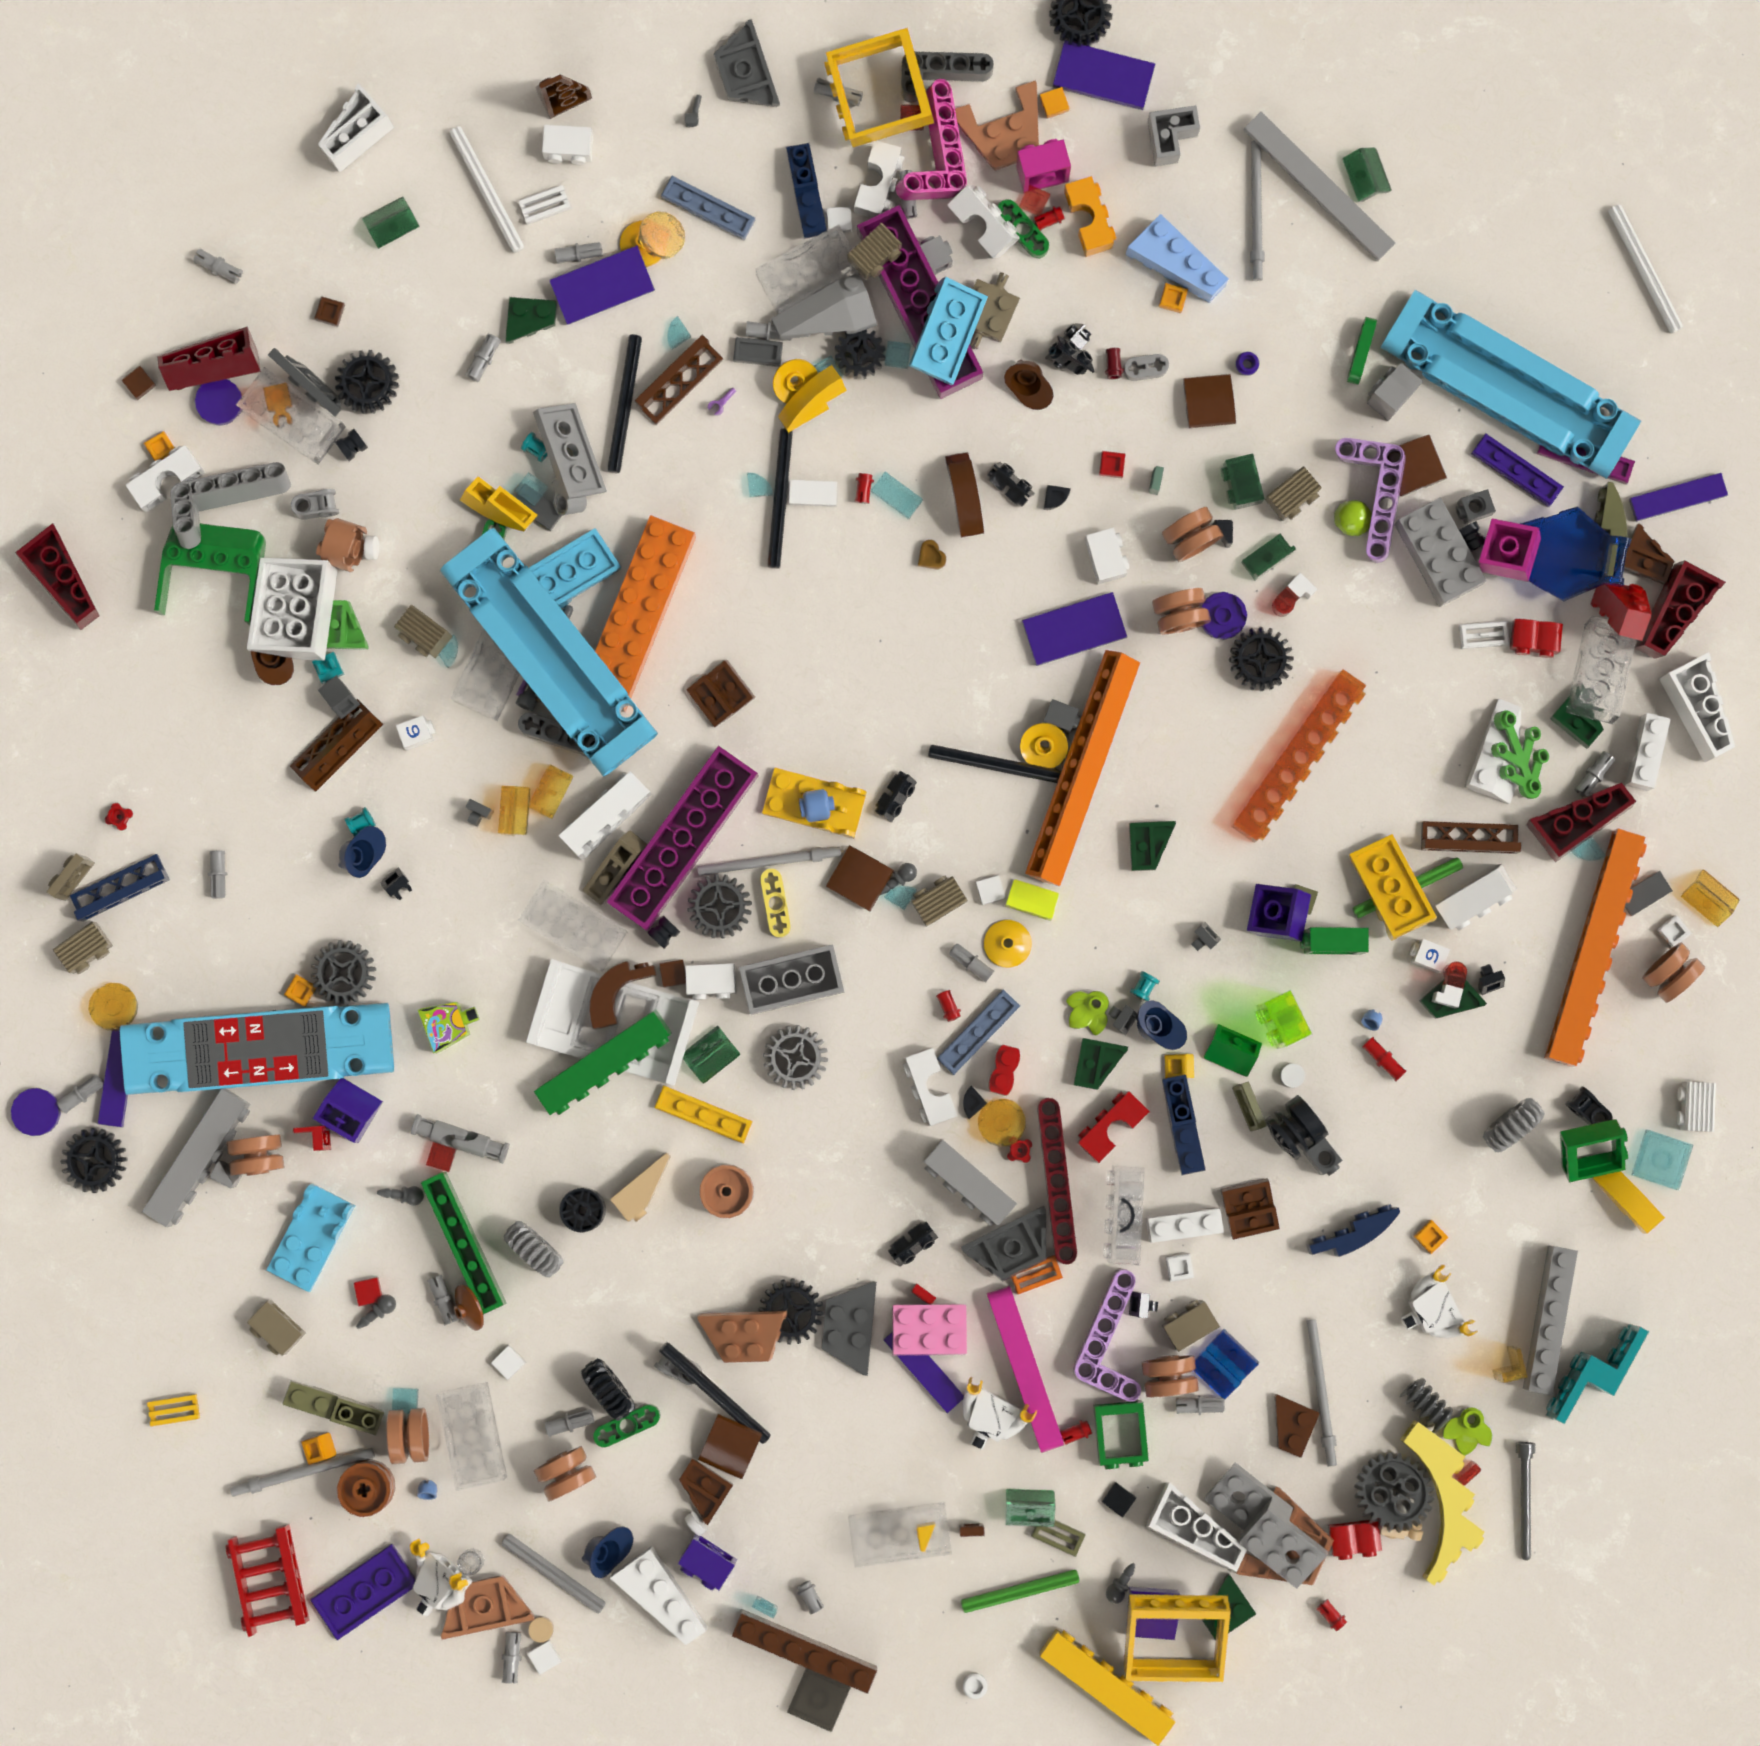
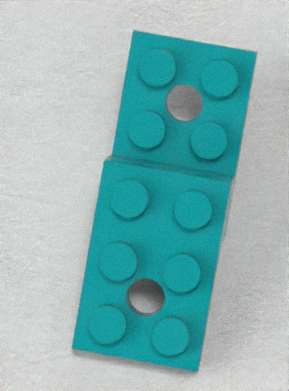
M1629 1324L1628 1327L1625 1326L1619 1334L1618 1339L1620 1342L1618 1346L1612 1348L1607 1356L1608 1364L1584 1352H1580L1579 1355L1576 1354L1570 1363L1572 1369L1568 1376H1564L1558 1385L1560 1390L1556 1398L1552 1397L1547 1404L1546 1410L1548 1412L1546 1416L1565 1424L1587 1383L1604 1393L1614 1396L1649 1331Z

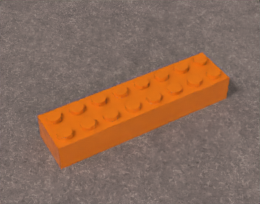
M652 515L648 519L595 650L627 691L630 699L696 539L695 532ZM628 706L624 707L621 711L626 713Z

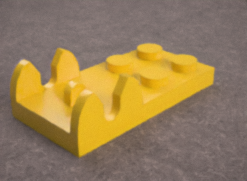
M774 767L762 814L854 839L867 792L860 788L846 787L838 782H828ZM819 789L826 790L828 797L833 796L835 810L830 811V818L823 821L808 822L805 817H801L799 798H803V793Z
M1393 834L1349 854L1353 866L1375 905L1377 917L1380 921L1384 922L1387 936L1391 941L1436 920L1437 916Z

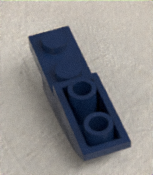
M805 143L786 147L804 239L827 235L810 144Z
M1186 1075L1162 1079L1169 1123L1181 1176L1206 1171Z
M1391 1204L1377 1208L1378 1212L1369 1215L1368 1211L1354 1215L1355 1220L1349 1221L1352 1231L1344 1228L1335 1231V1236L1327 1239L1325 1235L1312 1238V1243L1307 1244L1309 1254L1314 1255L1333 1249L1335 1256L1340 1257L1365 1246L1393 1223L1400 1213L1399 1207L1392 1208Z

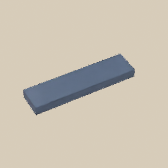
M671 176L661 195L662 199L743 240L746 239L756 220L755 217L674 176Z
M1003 989L938 1056L937 1060L955 1075L1011 1017L1020 1005Z

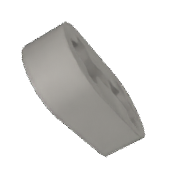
M1162 354L1134 357L1126 362L1124 374L1131 381L1159 378L1167 373L1169 361ZM1156 360H1159L1160 364H1164L1161 371H1157L1155 367L1148 368V366H1153ZM1132 364H1136L1138 368H1145L1140 369L1137 375H1134L1133 371L1128 370Z

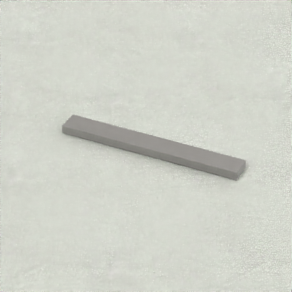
M1262 112L1244 128V131L1377 261L1395 244L1362 209Z

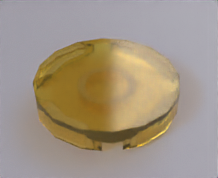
M654 212L641 222L639 240L648 254L654 257H661L660 259H668L674 257L683 248L685 231L675 216L667 212Z
M108 983L93 993L89 1000L88 1010L92 1020L98 1027L107 1031H118L121 1025H128L133 1022L137 1015L138 1002L134 993L127 986L120 983Z
M1005 1098L987 1103L981 1109L978 1116V1129L983 1139L989 1144L998 1147L1010 1146L1016 1143L1023 1136L1026 1128V1117L1021 1107L1014 1101Z

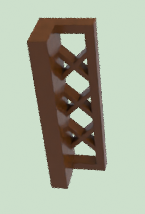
M702 334L635 400L636 406L657 425L723 361V357L710 346L709 340ZM706 350L716 358L710 365H700V356ZM687 369H697V377L693 381H683V373ZM669 386H680V394L676 398H666V389ZM653 402H663V411L657 417L647 409Z
M358 699L357 701L360 703L358 707L341 719L339 717L290 765L295 773L315 792L383 725ZM359 709H361L362 711L355 718H353V715ZM343 727L342 731L336 735V732ZM326 744L325 748L319 752V749ZM309 761L308 765L301 771L300 768Z
M1422 821L1421 850L1503 854H1518L1521 852V842H1518V825ZM1428 827H1437L1443 836L1439 839H1427ZM1454 828H1461L1467 836L1463 840H1453L1449 833ZM1466 828L1474 830L1470 833ZM1478 829H1485L1491 837L1487 841H1477L1473 834ZM1490 829H1497V831L1493 833ZM1502 830H1512V842H1501L1497 835Z

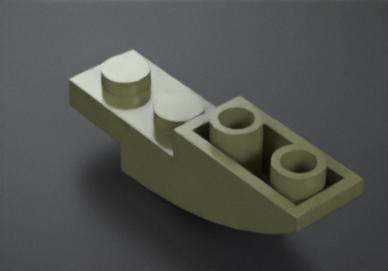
M1607 482L1603 488L1599 489L1597 501L1601 502L1600 510L1596 511L1594 525H1597L1596 533L1605 534L1600 542V550H1603L1602 559L1598 560L1596 572L1600 573V579L1608 581L1614 576L1616 559L1622 560L1626 557L1627 553L1626 516L1621 498L1613 482Z
M290 1380L282 1403L285 1406L373 1435H377L384 1415V1411L364 1403Z

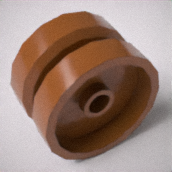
M373 1459L360 1461L347 1468L340 1476L337 1485V1495L342 1507L350 1514L358 1517L372 1516L380 1512L390 1503L395 1492V1478L391 1470L382 1462ZM364 1484L365 1486L369 1485L371 1490L365 1491L363 1488Z

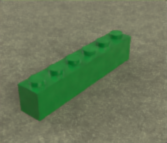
M655 1009L537 1088L534 1093L549 1115L555 1112L557 1115H560L570 1108L568 1103L574 1099L579 1102L590 1095L588 1092L590 1088L596 1085L599 1089L610 1081L608 1076L614 1072L620 1075L630 1068L629 1062L634 1059L639 1062L649 1055L647 1050L653 1046L659 1049L670 1041L668 1036L672 1032Z
M442 1172L421 1182L464 1279L480 1303L483 1315L507 1304L447 1172Z

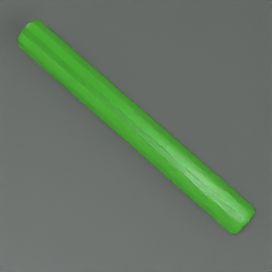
M1456 857L1417 876L1416 879L1421 888H1424L1463 869V864ZM1371 899L1353 907V912L1357 918L1376 911Z
M1071 1570L962 1599L961 1605L963 1612L969 1613L1077 1584L1080 1579L1078 1572Z

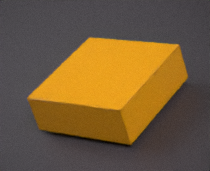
M1062 87L1040 94V100L1047 119L1070 111Z
M1165 283L1159 307L1182 313L1188 289Z
M165 431L144 442L154 461L165 459L169 456V452L175 448Z
M296 974L284 995L306 1007L317 987H313V983Z
M1429 1220L1413 1236L1430 1254L1449 1238L1433 1220Z

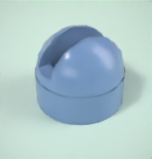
M1372 1009L1364 1014L1361 1022L1367 1029L1376 1031L1382 1024L1383 1017L1380 1012L1378 1014Z
M423 1480L418 1486L417 1497L424 1500L435 1499L437 1497V1485L435 1482L429 1480L427 1483L426 1480Z

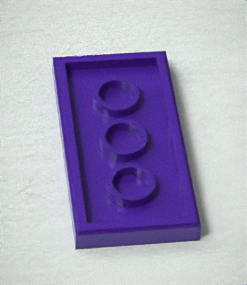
M1065 40L1053 87H1062L1066 91L1143 110L1156 63L1086 45L1078 47L1077 43L1074 42L1072 45H1069L1068 41Z
M638 246L549 280L567 325L655 291Z
M1113 592L1022 620L1036 666L1127 638Z
M392 1543L313 1597L310 1601L338 1641L412 1590L416 1578Z

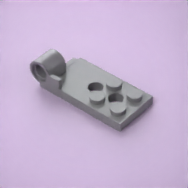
M573 403L537 409L533 414L556 476V480L552 482L555 491L553 499L555 511L561 516L583 512L587 506L586 496L605 493L607 490L577 405ZM559 425L565 429L566 435L560 432ZM566 447L573 451L574 457L567 453Z

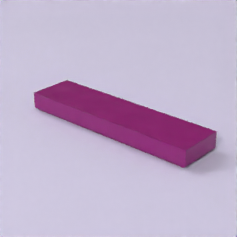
M1539 445L1538 455L1597 474L1581 464L1573 463L1566 455H1557L1544 446ZM1576 448L1579 456H1586L1583 448ZM1621 456L1608 479L1628 484L1635 461Z

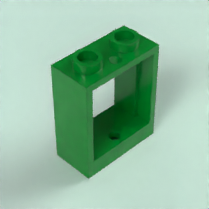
M1310 927L1304 930L1300 948L1304 949V954L1362 955L1369 952V928Z
M1617 1119L1560 1131L1561 1165L1569 1183L1626 1170L1625 1160L1628 1159V1152L1625 1142L1628 1141L1625 1128L1620 1127ZM1611 1140L1612 1151L1577 1159V1148Z
M1140 1400L1093 1405L1099 1465H1104L1105 1469H1117L1119 1464L1129 1463V1467L1144 1466L1143 1462L1149 1461L1143 1402ZM1137 1413L1141 1454L1106 1457L1102 1416Z

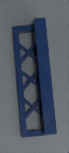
M155 854L70 895L76 911L73 912L77 920L84 922L169 881L170 879L159 855ZM155 861L159 871L148 876L143 875L146 865ZM129 873L138 875L136 882L126 887L122 886L125 875ZM109 883L116 886L113 893L105 897L100 896L104 885ZM85 894L94 896L93 902L84 907L81 906L78 900L79 897Z

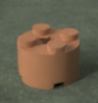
M339 518L334 520L328 519L324 528V539L319 542L316 554L321 556V560H328L335 568L353 572L352 566H358L364 555L363 533L367 534V529L364 526Z

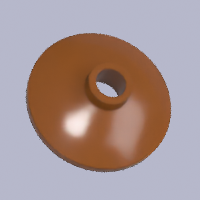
M466 1285L457 1286L455 1289L456 1306L454 1307L457 1318L462 1319L472 1330L478 1331L482 1329L484 1317L478 1299Z

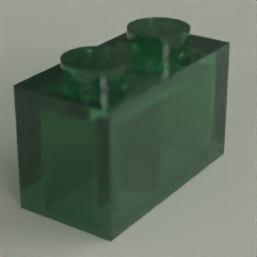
M1253 453L1225 460L1221 468V476L1223 481L1228 483L1229 490L1226 491L1228 503L1233 504L1234 510L1262 504L1265 498Z

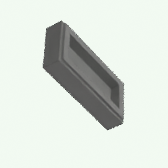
M736 337L733 362L780 367L783 342Z
M526 484L515 497L537 514V517L534 519L550 531L561 518V515L555 511L554 504Z
M1661 871L1656 872L1630 888L1633 890L1630 902L1625 904V908L1630 916H1633L1673 891Z

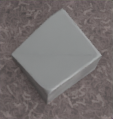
M218 1161L210 1177L228 1188H234L238 1185L243 1174L231 1176L229 1164L224 1161Z

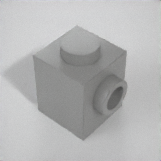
M930 236L921 242L920 246L935 275L952 267L953 260L950 256L952 249L947 240L943 242L941 236L936 238Z

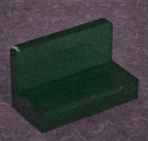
M1375 147L1359 148L1342 158L1358 202H1364L1378 193H1388L1392 190Z
M400 197L362 218L378 249L420 227L404 197Z
M1280 533L1242 560L1241 563L1256 581L1296 551L1294 545L1290 547Z
M717 1025L685 1051L683 1060L704 1084L739 1057L740 1052Z
M1006 1489L1005 1525L1054 1527L1055 1492L1053 1490Z

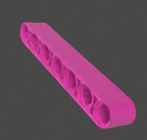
M1007 1286L989 1292L987 1296L1024 1405H1029L1027 1408L1029 1414L1037 1411L1031 1425L1040 1451L1044 1453L1064 1446L1011 1288Z

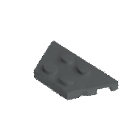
M750 19L737 34L734 33L728 39V42L714 53V57L729 100L778 107L780 102L753 21Z
M276 348L271 350L268 356L289 374L288 379L297 387L301 385L307 391L305 395L315 403L318 401L336 417L342 410L339 407L341 402L338 395L306 365L288 355L284 357Z
M1042 1206L962 1246L961 1249L1001 1281H1005L1046 1260V1208Z
M870 1282L826 1300L822 1349L864 1376H868L877 1282Z

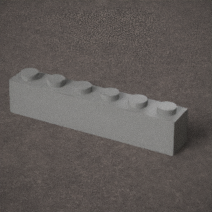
M228 1089L220 1090L143 1209V1213L165 1227H172L173 1224L177 1225L184 1215L181 1211L186 1204L190 1205L197 1195V1192H195L199 1183L203 1184L210 1175L208 1169L212 1163L216 1164L224 1153L221 1149L226 1142L233 1140L237 1133L234 1129L239 1122L243 1123L249 1115L250 1110L248 1108L250 1103Z
M1548 1245L1523 1389L1553 1395L1578 1254L1576 1250Z

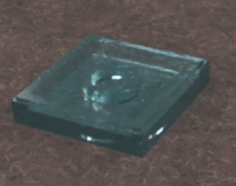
M1646 1129L1631 1175L1679 1191L1693 1144Z

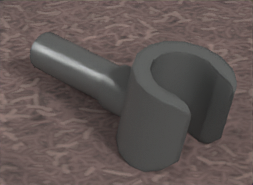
M696 95L693 113H685L686 127H696L699 124L698 112L702 98L701 95Z

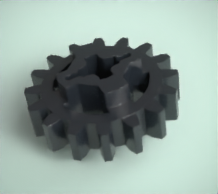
M867 329L853 334H847V331H845L846 338H838L841 345L835 346V351L839 352V354L835 355V360L841 361L838 364L839 369L846 368V376L852 372L854 373V379H857L858 374H862L863 379H866L869 372L871 375H875V367L877 369L882 368V364L879 361H885L886 356L881 353L886 351V348L883 345L879 346L882 338L875 339L876 332L874 330L870 334L867 333ZM858 339L855 343L849 344L851 341ZM867 340L873 344L876 351L868 346ZM861 345H863L864 354H862L858 362L857 353L861 349ZM845 356L851 358L853 366L847 362ZM867 362H872L870 365L862 367Z

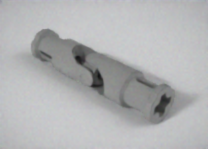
M419 1114L416 1115L411 1129L412 1135L419 1134L430 1138V1141L482 1158L487 1156L499 1160V1163L502 1164L505 1161L510 1145L509 1143L502 1144L490 1140L488 1136L439 1120L434 1122L424 1119Z

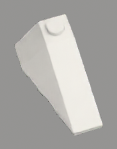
M1498 699L1465 788L1510 804L1517 784L1510 780L1502 779L1499 771L1502 766L1512 764L1500 757H1494L1491 747L1495 743L1503 742L1507 745L1510 752L1513 753L1505 730L1501 731L1496 728L1494 716L1496 713L1505 710L1514 713L1516 716L1514 728L1520 742L1521 707ZM1514 766L1516 773L1519 774V768Z

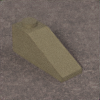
M631 830L619 838L582 891L602 905L622 881L648 844Z

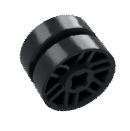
M578 1188L564 1196L560 1204L559 1213L562 1222L567 1228L583 1233L597 1228L603 1222L606 1215V1204L603 1197L597 1191L590 1188ZM581 1205L587 1207L585 1214L579 1213L578 1209H580Z

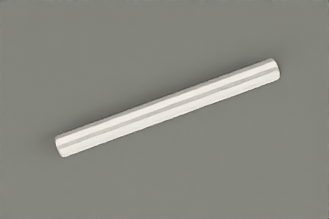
M457 126L451 129V137L512 252L517 253L524 248L523 243L462 128Z
M1620 204L1613 206L1608 213L1669 332L1675 333L1682 328V323Z

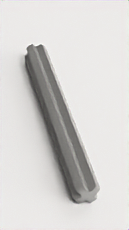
M508 1534L502 1541L503 1547L594 1612L600 1613L606 1604L604 1600L520 1540Z

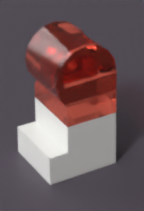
M1299 573L1273 601L1272 610L1274 614L1279 617L1289 615L1294 609L1295 603L1303 595L1309 599L1316 592L1317 588Z
M1455 961L1444 967L1443 976L1445 979L1441 992H1434L1431 1002L1452 1008L1459 1007L1467 977V968L1463 963Z

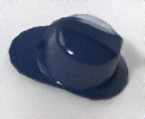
M374 826L364 827L352 840L347 841L341 846L338 866L346 869L353 877H365L385 853L386 838L383 831Z
M1151 1000L1141 1005L1136 1020L1138 1032L1143 1038L1155 1041L1158 1045L1169 1050L1180 1049L1185 1045L1187 1030L1179 1018L1160 1002Z
M621 1526L610 1531L605 1537L598 1536L588 1542L582 1556V1561L590 1567L594 1577H606L625 1559L633 1546L634 1538L629 1528Z

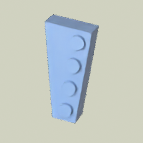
M1161 214L1127 247L1125 255L1132 259L1135 258L1149 269H1154L1161 273L1168 280H1173L1182 285L1183 288L1188 289L1189 292L1208 303L1226 287L1229 280Z

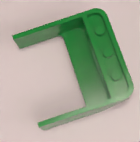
M200 523V543L194 548L186 549L180 545L172 526L162 551L154 611L160 615H165L172 565L246 574L250 578L244 621L250 626L260 558H264L266 540L264 536L256 530Z

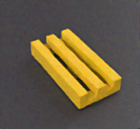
M197 1394L147 1402L149 1407L148 1414L151 1420L150 1427L200 1419ZM190 1400H192L193 1404L155 1411V1406ZM194 1411L192 1415L161 1420L156 1419L158 1415Z

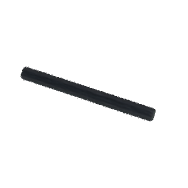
M630 334L607 468L611 473H620L642 343V337L635 334Z
M786 428L780 429L767 564L769 568L774 569L780 568L793 435V431L788 433Z
M931 745L928 756L934 759L1058 783L1062 770L938 745Z
M666 1342L659 1351L665 1358L733 1419L744 1426L762 1433L760 1443L764 1444L767 1442L771 1434L675 1347Z

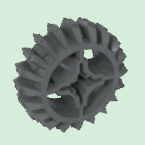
M715 874V882L712 883L707 876L705 877L706 886L698 882L697 885L701 890L699 892L695 889L691 890V893L697 897L696 899L688 898V902L695 904V907H689L687 911L696 913V915L690 917V921L699 920L695 925L697 930L705 926L702 932L703 935H707L709 930H712V938L715 939L717 932H720L721 938L725 939V931H729V934L733 937L735 934L732 928L736 926L739 931H742L743 929L739 922L742 921L745 924L749 922L743 915L752 914L751 910L745 909V906L752 905V901H744V898L750 896V893L747 891L741 894L740 891L744 889V884H740L736 888L737 879L733 878L731 883H728V875L726 874L723 876V881H719V875ZM721 887L732 890L738 896L739 901L725 900ZM714 888L713 901L700 905L703 896ZM718 895L723 904L731 905L723 909L721 919L717 909L708 908L716 904ZM739 908L737 917L731 923L725 925L726 913L729 910ZM701 912L715 913L718 926L706 922Z
M338 940L337 948L330 942L328 944L329 952L325 948H321L320 951L324 955L323 958L318 955L314 957L317 961H320L319 965H311V968L317 969L318 972L310 975L311 978L319 979V981L313 983V987L322 986L318 994L322 996L328 992L325 1000L331 1001L334 997V1004L337 1005L340 1004L341 998H343L345 1005H349V997L355 1003L358 1002V993L360 996L366 997L367 994L363 991V988L372 990L373 987L367 984L368 980H376V977L369 975V972L376 971V967H368V964L374 962V959L372 957L365 959L369 951L365 949L359 953L362 947L360 944H356L352 949L353 942L350 940L347 941L345 947L343 941ZM340 953H351L355 957L346 963H341L334 956ZM329 962L333 968V974L327 982L325 969ZM360 963L362 976L358 983L354 977V970ZM339 967L348 968L347 977L349 979L342 976L339 977ZM344 981L353 988L347 992H336L332 989L335 985Z

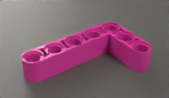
M937 79L925 90L934 123L928 126L936 171L910 172L905 175L896 185V193L902 200L953 198L967 185L952 88L948 81L944 79ZM935 90L938 91L941 96H938L935 93ZM939 113L944 116V119L939 116ZM943 136L948 139V142L943 139ZM946 158L950 159L952 165L947 162ZM950 181L954 182L956 188L951 185ZM928 182L934 185V189L929 186ZM906 183H909L913 190L909 189Z

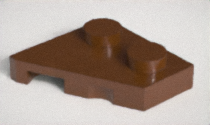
M1637 524L1628 544L1626 557L1622 559L1620 567L1664 585L1668 580L1675 561L1668 553L1662 551L1659 543L1655 539L1652 540L1643 530L1644 527L1641 524Z
M1275 1394L1278 1448L1302 1458L1320 1413Z
M692 1458L679 1479L706 1525L710 1523L734 1485L694 1458Z

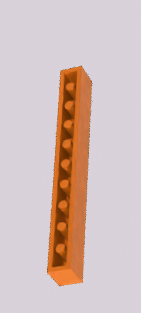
M1105 650L1025 874L1044 883L1056 886L1061 885L1137 675L1140 662L1122 652Z
M1619 828L1612 831L1544 1056L1545 1059L1571 1067L1577 1066L1583 1060L1585 1050L1582 1049L1584 1040H1588L1592 1030V1027L1589 1026L1591 1017L1596 1016L1599 1006L1596 1003L1598 994H1602L1605 987L1603 977L1605 971L1608 972L1612 964V958H1610L1612 948L1615 949L1619 941V935H1617L1618 927L1622 926L1625 921L1626 912H1623L1626 903L1630 902L1633 890L1630 887L1632 881L1637 879L1640 867L1637 866L1639 858H1642L1646 851L1647 844L1644 843L1646 838L1644 836Z

